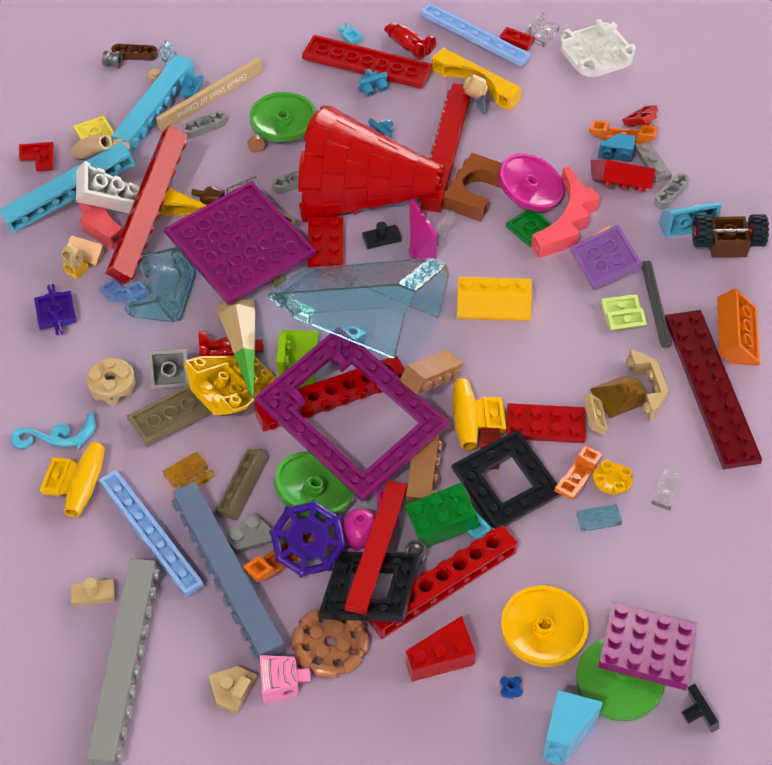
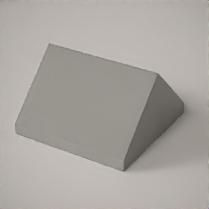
M187 348L148 351L151 389L185 387L189 385L184 364L185 361L189 360Z

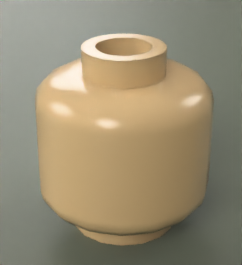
M474 74L466 77L462 87L466 95L475 99H479L482 95L485 96L488 90L486 80Z

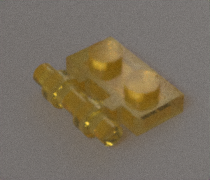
M198 452L163 470V475L173 488L181 485L179 487L181 488L193 482L197 486L200 484L204 485L215 476L212 469L204 472L208 470V466Z

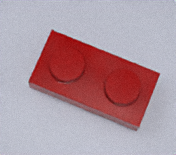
M506 27L500 34V39L527 51L535 41L534 36Z

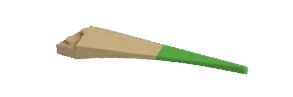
M239 300L230 305H227L226 302L218 303L217 309L220 324L235 355L250 397L253 399L256 327L254 300Z

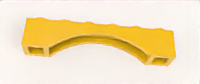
M445 48L432 57V71L444 77L466 79L467 76L470 77L474 74L484 78L488 87L487 91L492 95L495 103L508 111L521 100V87Z
M169 188L164 194L165 201L158 211L164 216H188L206 206V204Z

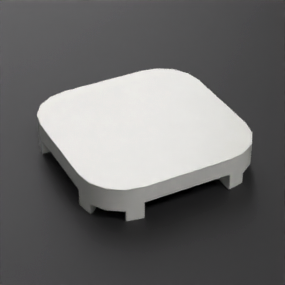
M598 19L595 25L571 32L568 28L564 30V34L561 36V52L573 67L584 76H601L626 68L634 62L636 47L634 43L628 44L617 31V24L614 22L609 24L602 22V19Z

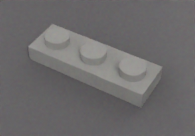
M650 141L634 145V151L643 165L655 168L653 179L655 183L671 179L672 173Z

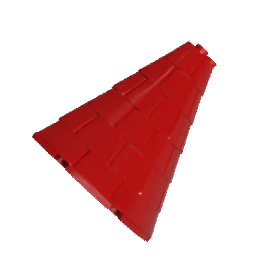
M323 105L320 107V111L314 112L309 121L304 136V141H306L305 151H301L298 192H302V202L299 203L302 222H307L308 217H331L364 208L370 209L436 194L437 189L441 187V178L445 175V165H440L423 155H419L388 136L382 135L366 124H362L349 115L342 113L333 106Z

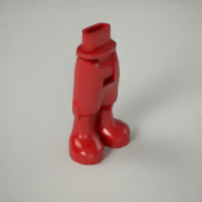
M390 23L384 28V31L388 33L390 38L404 49L412 52L413 56L417 59H423L425 54H431L436 46L437 40L435 37L429 35L423 40L417 33L403 25Z
M198 331L199 356H235L227 337L211 340L205 332ZM255 339V353L264 352L263 339Z

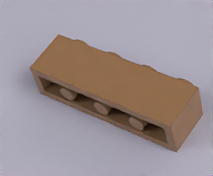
M444 350L407 365L399 381L415 394L427 392L433 387L436 388L442 383L458 378L464 363L448 350Z
M439 435L411 459L406 504L436 493V490H433V485L437 486L438 474L435 473V469H439L440 457H437V452L441 453L442 441H439Z

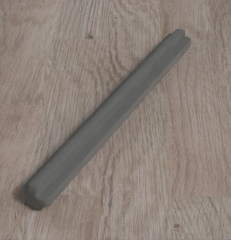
M649 260L643 261L642 271L662 348H668L671 346V338L652 263Z

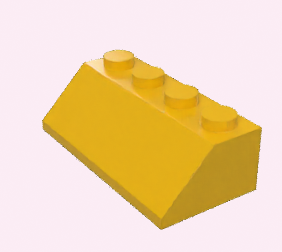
M458 277L457 319L531 321V279Z

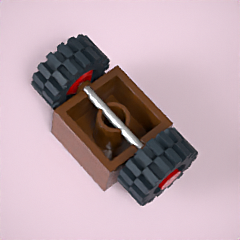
M751 214L748 217V221H746L745 216L711 217V215H695L693 218V245L695 247H710L711 257H747L750 247H765L767 245L769 222L765 214Z

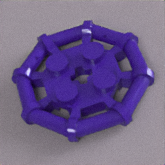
M317 500L284 507V512L273 529L269 530L276 563L284 565L301 578L333 570L334 563L343 549L347 547L340 521L341 516L318 504ZM310 511V516L297 519L295 515ZM317 512L324 516L328 521L323 523L314 517L315 513ZM290 518L293 521L287 532L282 531V528ZM332 525L336 539H330L328 534V527ZM311 533L314 541L312 543H304L302 536ZM280 537L287 538L289 549L282 550ZM329 545L335 546L328 559H326L323 554ZM292 553L302 560L301 564L298 565L287 557ZM319 558L321 564L306 567L307 560Z

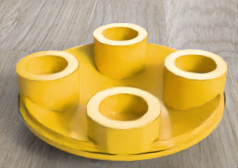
M610 460L602 461L601 465L595 468L592 475L595 486L600 491L611 495L625 493L630 489L633 482L632 470L629 467L612 463Z

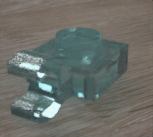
M165 40V46L159 47L161 60L169 64L176 55V52L172 50V44Z

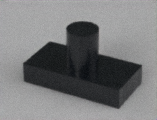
M381 221L376 224V229L362 232V238L367 249L401 242V236L396 224L387 226L385 222Z
M696 684L687 687L688 695L694 703L693 706L681 712L687 724L702 717L711 733L720 729L719 721Z

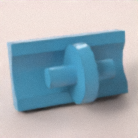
M366 69L365 75L361 76L362 80H359V87L357 89L359 92L363 91L366 97L374 94V87H377L379 92H384L388 88L386 81L388 75L386 72L377 74L376 71L372 72L370 69Z
M186 74L180 91V97H185L186 100L198 93L204 80L203 75Z
M372 118L368 120L369 127L392 139L394 128L393 122L390 119L381 120L380 124Z

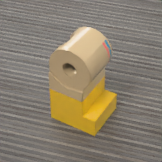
M67 244L63 248L61 256L64 270L77 279L89 269V265L82 259L83 251L72 244Z

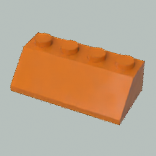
M735 288L717 297L718 352L729 363L758 366L760 365L757 307Z

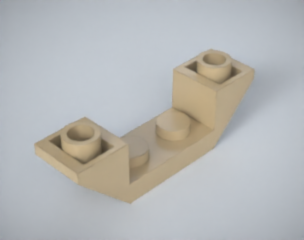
M630 349L629 357L626 358L628 369H631L633 376L646 374L647 380L652 384V393L646 395L642 408L644 414H647L649 421H653L666 403L669 390L658 361L635 349Z

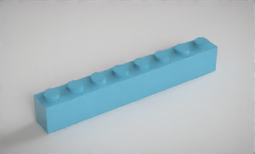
M178 55L173 57L111 136L112 142L113 139H123V142H130V149H128L130 154L138 148L139 143L147 136L149 130L155 126L156 117L164 113L166 108L171 105L173 99L178 96L183 86L185 75L195 72L193 60Z
M123 141L86 161L90 163V166L96 169L99 167L113 177L136 165ZM81 164L2 207L0 212L11 231L15 233L76 199V170Z

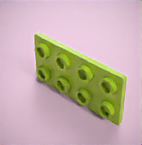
M282 330L279 333L276 361L277 378L318 344V331ZM316 373L299 388L315 383Z

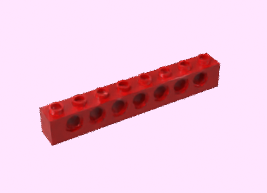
M397 355L381 360L387 368L401 378L405 369ZM354 369L298 388L297 390L305 400V405L297 410V412L303 418H309L315 414L329 411L341 405H347L359 399H365L368 396L382 393L383 391L358 369ZM254 403L255 416L263 432L280 427L257 403Z
M503 525L497 529H491L486 536L481 539H475L470 546L458 550L451 558L442 560L435 568L430 571L426 570L415 580L410 598L412 602L408 605L404 622H367L378 636L384 639L516 554L518 542ZM422 589H427V590H429V591H428V592H423V591H421V590H422Z

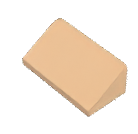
M71 236L68 244H72L83 251L82 259L86 263L97 266L105 254L102 244L76 236Z

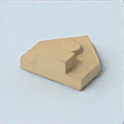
M236 666L208 675L216 705L237 715L257 680V674Z

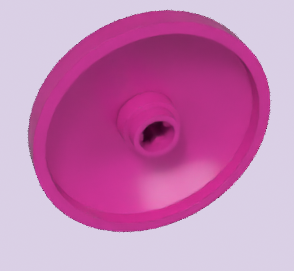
M526 153L513 154L507 157L499 168L498 181L503 192L514 203L525 209L537 212L548 211L555 208L563 197L564 184L561 176L552 165L537 156Z

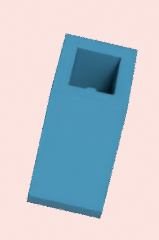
M617 134L601 142L598 158L632 162L635 136Z

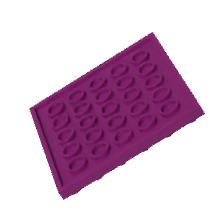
M252 181L164 228V233L227 305L234 303L316 255V250Z

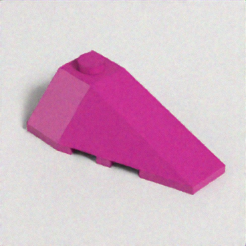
M410 199V248H408L410 258H413L415 264L418 265L436 260L437 234L432 223L429 220L426 221V215L424 213L421 214L417 203Z

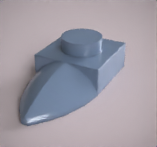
M482 95L479 99L474 98V102H477V109H480L482 114L485 115V96Z

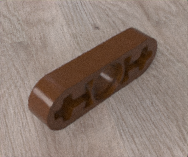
M115 44L111 48L112 53L116 51L122 52L124 60L153 61L158 57L157 48L153 45Z

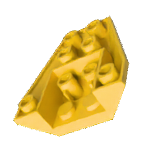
M200 356L185 361L184 364L191 391L214 415L233 414L247 409L255 402L254 398L250 397L235 356ZM256 357L254 358V397L277 379Z

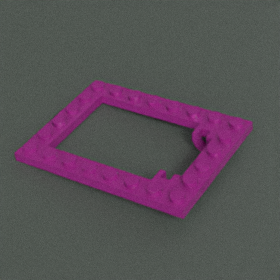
M341 326L336 328L254 397V401L362 502L449 426V421L421 396L415 394L399 381L400 378ZM329 361L333 365L337 362L341 372L345 371L350 365L355 366L418 422L411 431L364 472L358 469L297 412V410L305 405V400L297 388Z

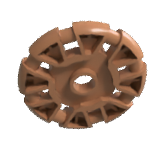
M314 609L306 613L298 621L299 625L297 628H294L291 637V649L295 651L294 657L303 669L310 668V671L314 672L315 676L323 678H337V675L343 673L347 675L354 671L363 662L362 658L364 655H367L369 649V634L365 632L366 626L364 622L345 620L346 623L343 625L340 620L326 619L327 622L320 623L319 610L316 611ZM306 629L310 630V635L304 633ZM357 633V637H351V634ZM327 639H334L336 644L334 646H326L324 642ZM309 647L310 651H304L303 648ZM350 650H352V651L355 652V654H352V655H350V654H348V653H349ZM317 659L323 661L319 665L315 664V661ZM341 662V665L334 666V664Z

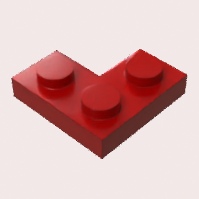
M646 105L623 118L624 125H631L632 127L650 125L651 121L657 118V105Z
M54 143L19 144L20 161L36 160V171L54 170Z

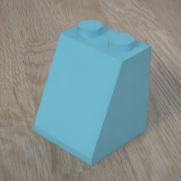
M558 690L542 758L552 764H565L596 726L603 702Z

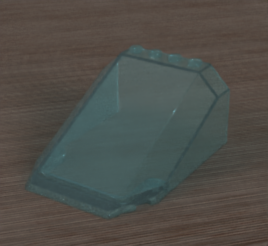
M436 258L303 268L269 292L268 297L275 301L279 307L288 309V314L293 318L394 359L404 317L409 307L434 317H439L449 272L447 265L441 263Z

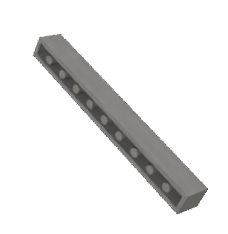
M130 559L86 758L89 765H118V762L123 760L124 749L122 748V743L128 736L126 723L127 719H131L132 706L130 704L131 699H134L136 696L135 679L140 676L141 666L139 665V660L143 658L145 651L143 640L148 637L149 627L147 621L152 617L151 601L156 598L155 582H158L160 578V569H157L155 560Z

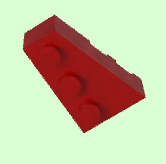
M460 616L406 650L405 663L411 682L474 665L476 653L463 617Z

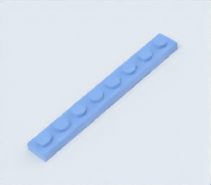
M431 3L421 10L420 16L519 67H522L530 60V53Z
M114 470L100 478L99 483L184 596L187 598L203 588L202 580L118 471Z

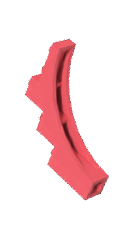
M569 166L563 168L561 177L569 198L566 210L555 223L544 230L534 233L532 237L531 247L539 258L569 249L577 244L580 236L579 231L588 227L589 213L598 210L600 202L598 193H595L592 187L585 188L584 184L579 181L576 173Z
M79 203L80 211L84 213L80 217L82 231L113 250L122 233V227L113 221L105 208Z

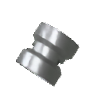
M105 49L102 54V64L120 68L123 62L122 52L116 51L112 53L111 50Z
M419 540L407 542L405 553H420L421 561L419 567H421L425 562L424 543Z

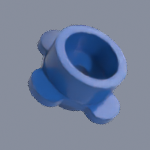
M517 676L514 678L502 677L500 679V684L502 685L501 696L505 698L520 697L522 695V690L520 689L521 678Z

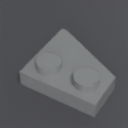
M253 513L225 534V537L232 550L238 554L248 549L261 548L262 544L272 542L271 535H269V530L272 529L259 516Z

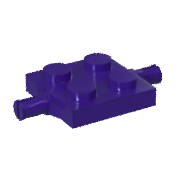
M49 284L47 286L48 294L34 298L37 320L40 330L55 327V334L59 336V331L60 335L63 334L62 325L77 322L71 291L56 292L55 285L51 284L50 287Z

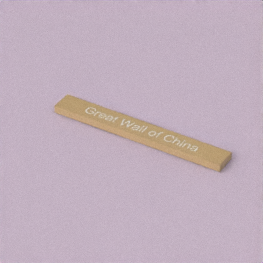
M257 57L157 116L158 130L162 132L170 124L174 126L263 72L262 60Z

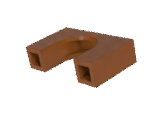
M471 153L469 158L464 160L463 167L457 171L456 178L451 180L449 189L444 192L442 199L443 209L481 222L488 211L489 198L472 193L465 186L473 182H484L501 188L498 181V171L502 163Z

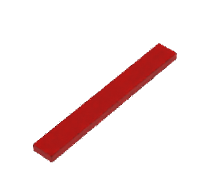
M387 481L345 604V611L362 615L367 613L408 484Z

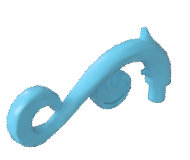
M87 413L84 427L79 429L80 433L74 437L68 438L71 433L70 427L62 423L55 425L51 429L50 436L35 429L19 428L12 433L11 443L16 449H26L32 445L34 439L30 436L29 439L22 441L20 437L24 434H32L53 446H77V449H79L95 432V414Z

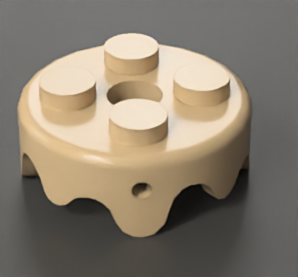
M107 358L98 361L89 369L86 377L88 391H90L95 400H103L110 406L116 405L118 399L122 396L129 397L134 386L137 385L131 365L118 358ZM109 376L115 377L113 380H106Z

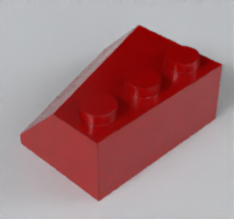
M591 160L590 162L592 180L601 181L603 185L613 186V184H619V188L629 189V186L635 187L636 191L645 192L646 189H652L655 168L611 160Z

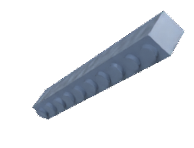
M193 482L172 491L174 499L171 500L175 511H180V520L183 526H188V535L192 543L196 541L198 545L196 547L200 558H205V567L208 573H213L215 577L213 579L218 591L222 590L224 594L222 598L226 607H231L233 611L231 615L235 624H240L242 628L240 632L244 641H249L251 644L249 649L253 658H258L260 661L261 655L281 656L285 654L284 643L197 484Z

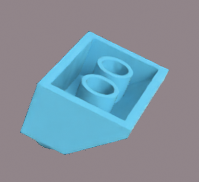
M711 202L662 210L659 225L666 238L693 233L692 223L694 222L693 218L695 215L719 217L722 204L721 202Z

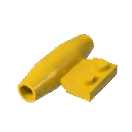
M464 378L457 379L454 382L452 398L455 430L461 448L470 451L477 447L478 429L486 433H505L506 423L502 397H483L475 401L469 381Z
M91 442L78 461V464L71 459L53 457L40 487L41 494L61 497V495L67 493L64 513L73 518L79 517L90 500L100 475L105 451L104 446L97 442Z

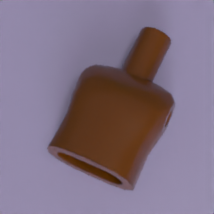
M208 186L203 191L193 188L191 194L200 197V202L203 204H210L225 196V191Z

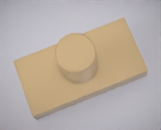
M87 578L84 583L71 585L72 607L115 602L114 579L96 581L94 578Z

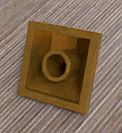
M621 376L595 386L590 390L595 397L602 400L604 411L609 418L641 407L646 395V391L638 379L629 376Z

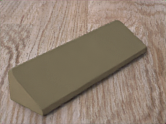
M263 449L246 450L214 512L215 514L232 520L239 519L269 460Z

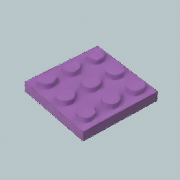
M619 225L570 247L572 255L593 290L643 267L641 260Z

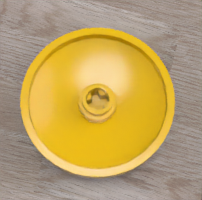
M532 586L517 592L505 605L501 618V633L509 650L522 661L540 667H555L571 661L580 653L588 634V620L581 604L566 591L552 586Z

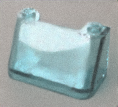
M180 247L143 255L140 271L146 277L144 285L150 294L139 301L129 299L124 310L129 316L166 322L181 321L196 278L195 267L185 257Z

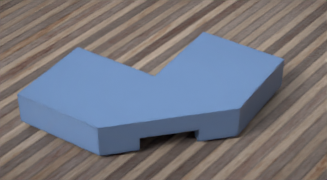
M114 278L99 287L100 292L109 302L136 303L150 294L149 290L140 280L123 288Z

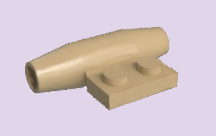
M92 135L78 141L71 148V155L75 159H90L123 141V139H113L112 142L108 135ZM123 142L127 149H130V142Z

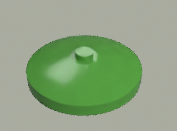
M292 92L271 93L254 103L250 110V124L254 132L266 140L274 142L295 141L305 136L309 121L316 110L312 102L300 94Z
M308 451L294 453L286 457L277 467L274 477V488L277 496L285 506L291 507L317 500L318 504L338 515L344 512L352 502L354 494ZM310 511L297 514L308 517L310 516ZM317 512L315 513V518L325 519L324 516Z
M604 639L590 645L581 655L576 670V685L580 696L603 702L599 715L614 721H634L651 713L659 704L665 685L598 668Z

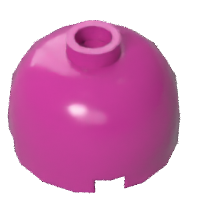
M355 509L344 516L341 525L348 548L355 551L365 548L375 519V515L371 511Z

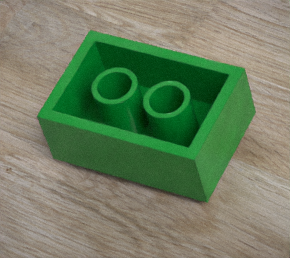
M462 482L405 505L417 538L424 543L425 549L480 527L477 514Z

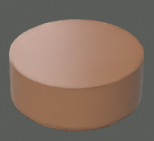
M258 135L252 136L247 142L249 150L254 153L262 151L265 147L264 139Z

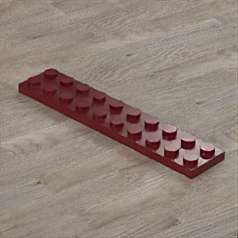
M696 310L665 315L669 333L722 469L761 464L762 457L702 311Z

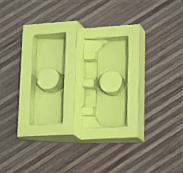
M637 294L601 299L602 310L610 331L647 326L644 310L640 307Z

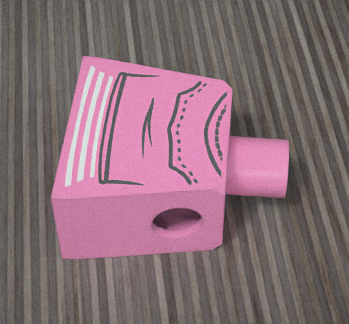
M260 656L264 704L297 696L299 694L298 683L311 681L310 668L296 669V659L294 657Z

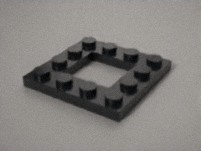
M519 430L502 437L453 463L451 469L463 483V486L492 528L497 529L501 525L506 527L562 496L554 491L557 482ZM512 457L533 487L502 503L481 473Z
M342 551L335 562L319 610L320 619L404 622L421 561L420 553L386 552L380 574H393L386 599H371L366 615L345 611V604L363 552Z

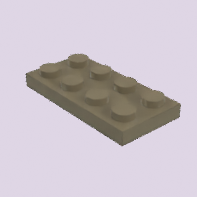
M187 385L127 415V418L147 447L212 414V412L191 391L190 385Z

